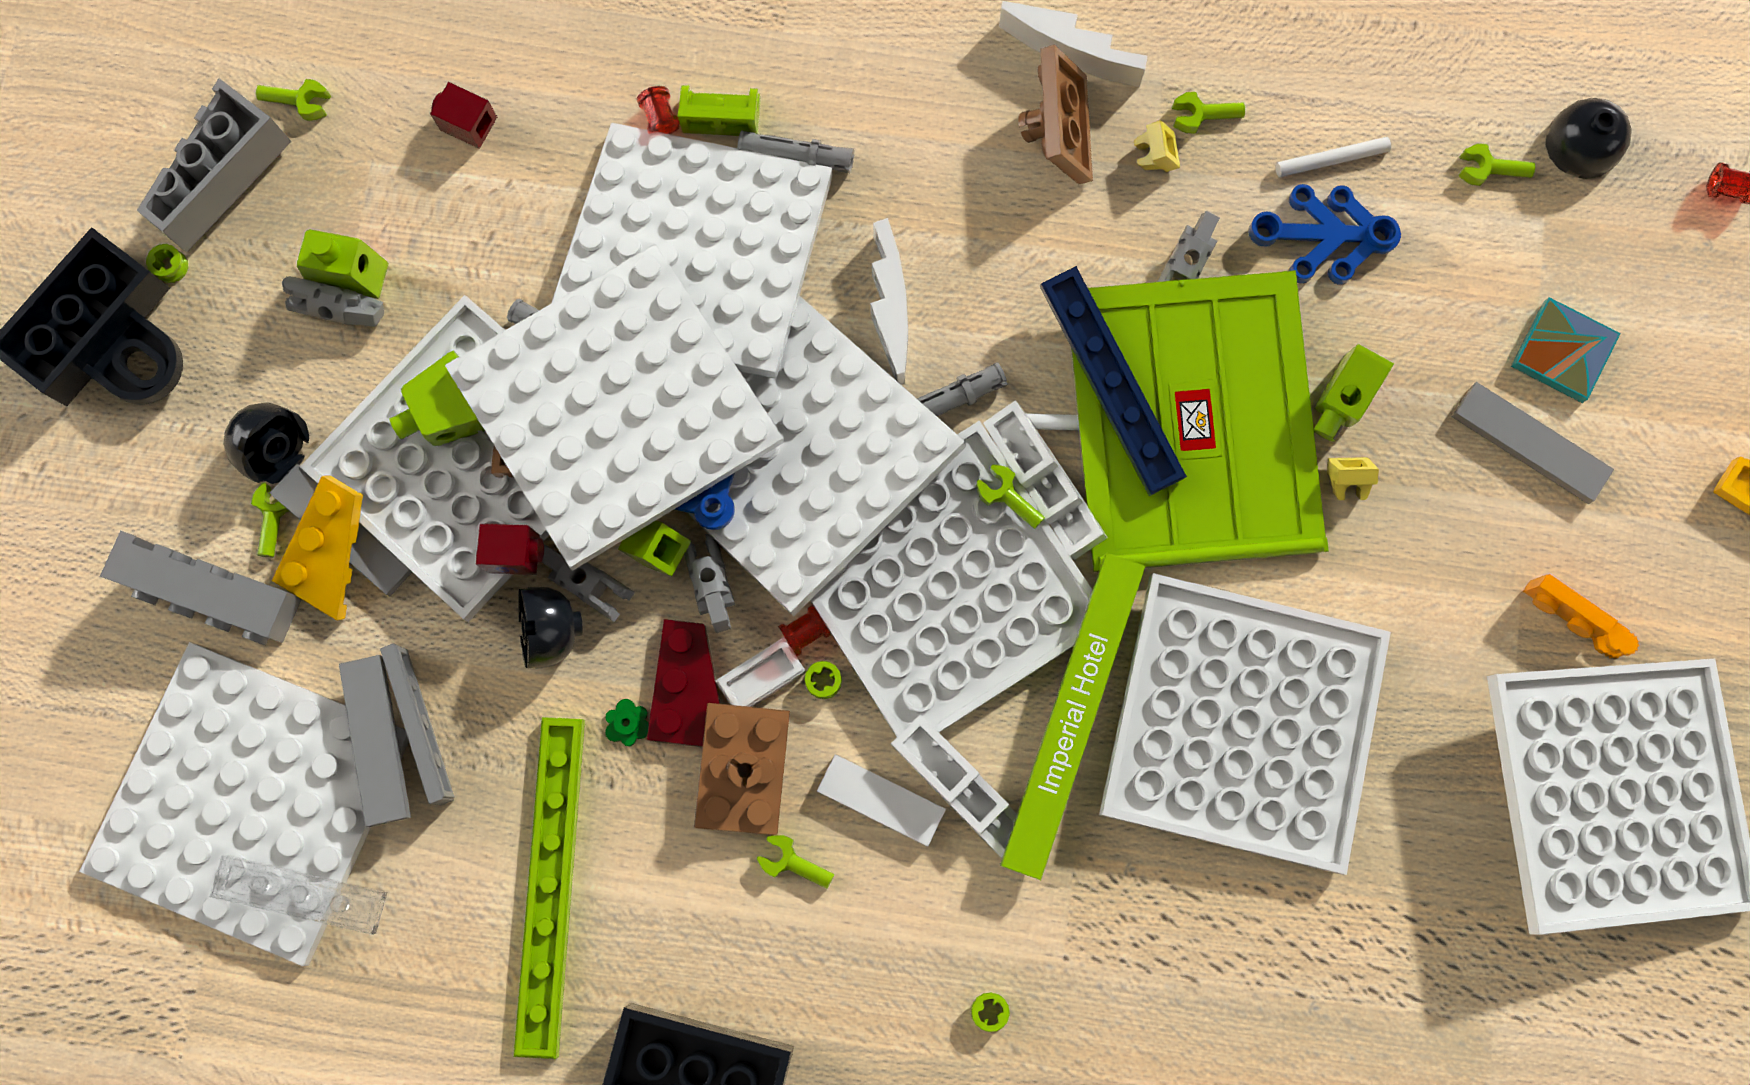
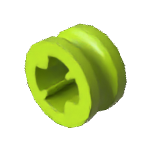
M159 244L148 252L146 266L161 281L175 283L186 275L188 261L173 245ZM169 257L172 266L166 270L162 261Z
M815 662L808 668L805 674L806 687L811 695L816 698H832L841 688L842 678L840 671L830 662ZM824 669L831 671L830 678H835L834 685L825 686L823 691L815 689L817 682H812L814 674L821 675Z
M992 992L983 993L978 996L971 1008L974 1023L980 1029L988 1032L998 1031L1003 1028L1008 1022L1010 1015L1009 1005L1006 1000L999 994ZM987 999H993V1005H996L998 1002L1002 1007V1012L997 1015L998 1022L993 1025L987 1024L988 1019L982 1022L978 1015V1012L984 1009L983 1001Z

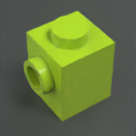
M654 521L624 539L618 550L647 568L672 577L691 541L664 523Z

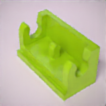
M689 85L681 86L678 119L682 133L739 136L741 130L758 134L760 94L758 89L750 88L749 95L693 93Z

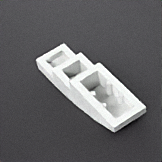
M1007 1L1002 2L999 27L1030 48L1040 52L1041 48L1055 44L1083 72L1102 79L1140 87L1146 68L1147 55L1110 49L1113 35L1075 28L1078 14Z
M886 218L873 223V236L882 259L872 262V277L881 300L870 303L871 318L893 376L899 384H904L908 349L907 296L900 255L889 220Z
M1016 400L983 422L1010 468L1015 473L1018 481L1027 490L1040 513L1051 525L1072 559H1077L1108 538Z
M920 714L891 745L1002 858L1017 813L979 775L980 773Z

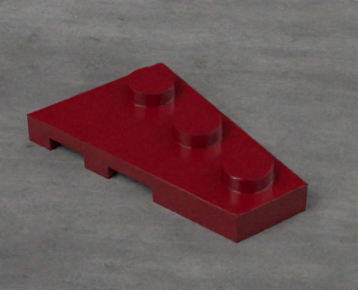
M664 619L647 734L648 741L703 747L707 703L720 704L707 630L703 623Z

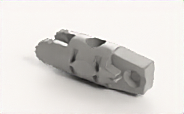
M1205 211L1201 214L1194 228L1188 225L1185 227L1158 282L1171 281L1172 277L1177 280L1199 278L1217 243V240L1211 238L1220 217ZM1185 254L1191 256L1193 261L1192 265L1188 264L1185 261Z
M292 276L283 278V292L292 295L286 298L285 301L286 309L289 311L346 325L375 327L384 315L382 301L359 294L354 290Z
M705 534V543L711 556L696 559L697 552L693 543L689 544L684 556L693 583L700 615L709 613L715 632L719 633L731 629L726 607L733 606L735 603L728 584L719 543L709 534Z
M544 544L542 563L552 569L548 578L615 622L620 614L616 608L607 602L603 603L600 601V596L606 587H609L613 590V593L622 599L630 601L635 592L588 562L572 571L562 555ZM586 575L585 580L579 584L580 578Z

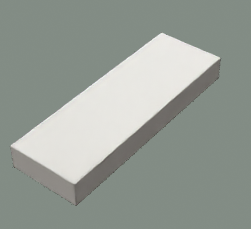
M836 754L817 789V792L927 847L946 810Z

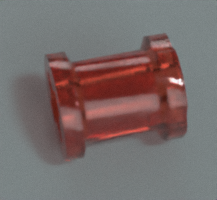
M665 86L647 88L636 98L638 106L645 111L648 120V134L653 132L672 134L680 127L678 116L673 114L669 103L670 92Z
M1718 163L1715 165L1707 182L1706 191L1708 197L1717 198L1723 195L1738 198L1743 204H1750V171L1731 169L1727 163Z
M813 605L807 608L806 614L788 625L782 623L778 626L797 657L802 654L804 647L822 636L828 638L831 636L829 629Z

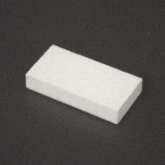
M783 637L717 679L716 683L730 705L753 707L806 673V671Z

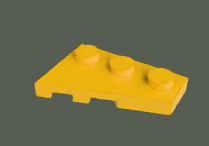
M331 475L321 476L272 581L338 621L345 619L347 605L343 603L346 584L351 582L352 569L349 568L352 544L356 543L363 495Z

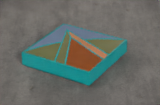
M1548 297L1543 302L1511 367L1583 403L1589 399L1621 333Z

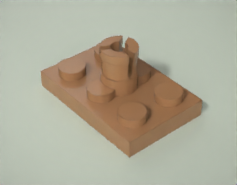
M1055 44L1041 48V65L1038 66V77L1043 88V101L1040 102V108L1031 111L1027 110L1019 114V127L1028 125V130L1022 131L1021 135L1028 143L1042 138V150L1047 160L1052 162L1079 185L1093 181L1087 75Z
M707 703L694 828L769 835L778 834L790 711Z

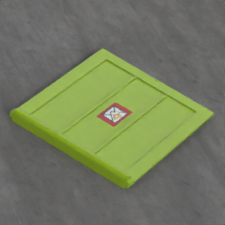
M1296 270L1088 288L1187 476L1185 479L1148 496L1072 350L1086 503L1108 537L1091 549L1093 572H1099L1104 555L1107 552L1142 564L1145 568L1328 552Z

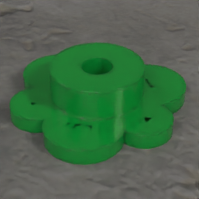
M629 699L620 700L616 705V710H609L606 713L605 719L609 723L605 730L606 737L613 742L622 741L625 746L634 745L636 738H646L649 723L645 720L648 716L646 708L642 706L636 707L635 703ZM628 719L630 723L625 727L623 723Z

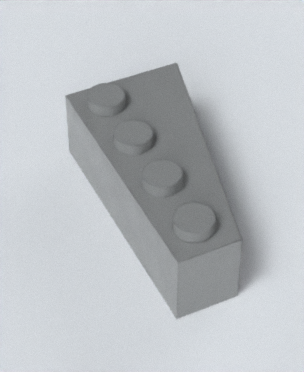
M218 78L212 88L216 94L207 107L202 105L195 115L194 119L198 123L188 139L181 138L174 149L176 158L170 168H163L137 209L141 215L185 252L191 249L292 142L271 117L220 78Z
M121 530L100 574L102 578L133 588L134 591L131 597L156 605L159 598L171 602L168 608L169 611L191 619L196 611L208 616L205 624L229 632L232 625L245 629L242 634L243 638L265 646L268 639L283 643L302 600L286 591L237 573H231L208 562L192 559L190 556L159 544L150 543Z

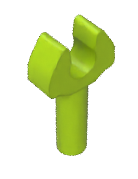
M306 79L298 90L258 85L256 88L257 100L294 105L298 108L297 112L304 120L314 121L327 115L320 105L309 104L310 100L315 97L321 99L331 98L327 89L316 80Z
M1195 91L1180 95L1174 100L1172 105L1173 110L1186 109L1192 112V116L1177 117L1173 125L1174 128L1187 134L1197 133L1200 124L1204 120L1245 117L1244 102L1204 104Z
M1487 144L1472 145L1466 148L1459 156L1462 160H1473L1479 164L1480 168L1464 167L1458 175L1470 185L1481 186L1491 174L1532 178L1535 172L1534 162L1494 158Z
M991 465V474L1000 480L1002 486L997 490H993L983 481L977 480L976 488L981 501L987 506L995 502H1004L1031 527L1036 529L1045 517L1014 491L1013 480L1015 473L1008 467Z
M263 482L254 492L251 504L260 509L264 515L257 555L273 558L280 518L290 511L279 501L275 504H270L271 486Z
M785 835L767 837L768 842L782 849L783 856L778 862H772L768 858L758 856L757 861L765 873L772 877H777L780 872L789 870L828 889L835 874L797 856L793 848V839Z

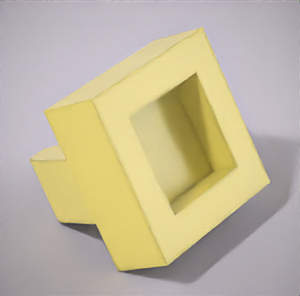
M1161 120L1146 125L1147 131L1135 138L1134 146L1139 150L1150 147V151L1147 156L1137 159V164L1144 170L1163 169L1165 172L1180 168L1175 132Z
M1368 457L1328 458L1327 474L1330 477L1333 494L1338 500H1345V491L1351 485L1357 486L1356 496L1360 500H1366L1372 485L1378 484L1379 469Z

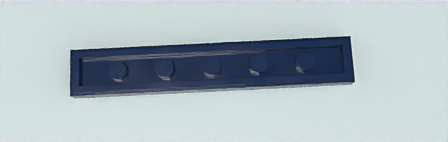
M1077 266L1041 283V291L1148 496L1185 479L1187 476Z

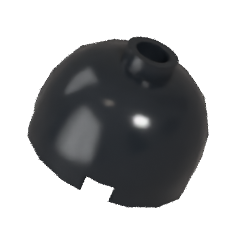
M1600 98L1578 100L1561 111L1551 123L1550 131L1545 141L1549 158L1559 170L1565 173L1570 170L1575 174H1580L1578 178L1591 179L1601 177L1620 162L1629 148L1632 133L1628 116L1621 107L1610 100Z
M269 402L252 404L239 410L229 421L224 432L223 445L229 462L243 476L257 483L267 481L270 484L279 483L296 464L300 465L305 455H298L303 447V441L309 443V432L306 422L300 415L288 408Z
M549 587L519 589L518 621L521 622L522 636H520L525 667L537 669L558 664L566 659L572 651L575 636H581L583 633L580 611L573 612L570 601L560 591Z

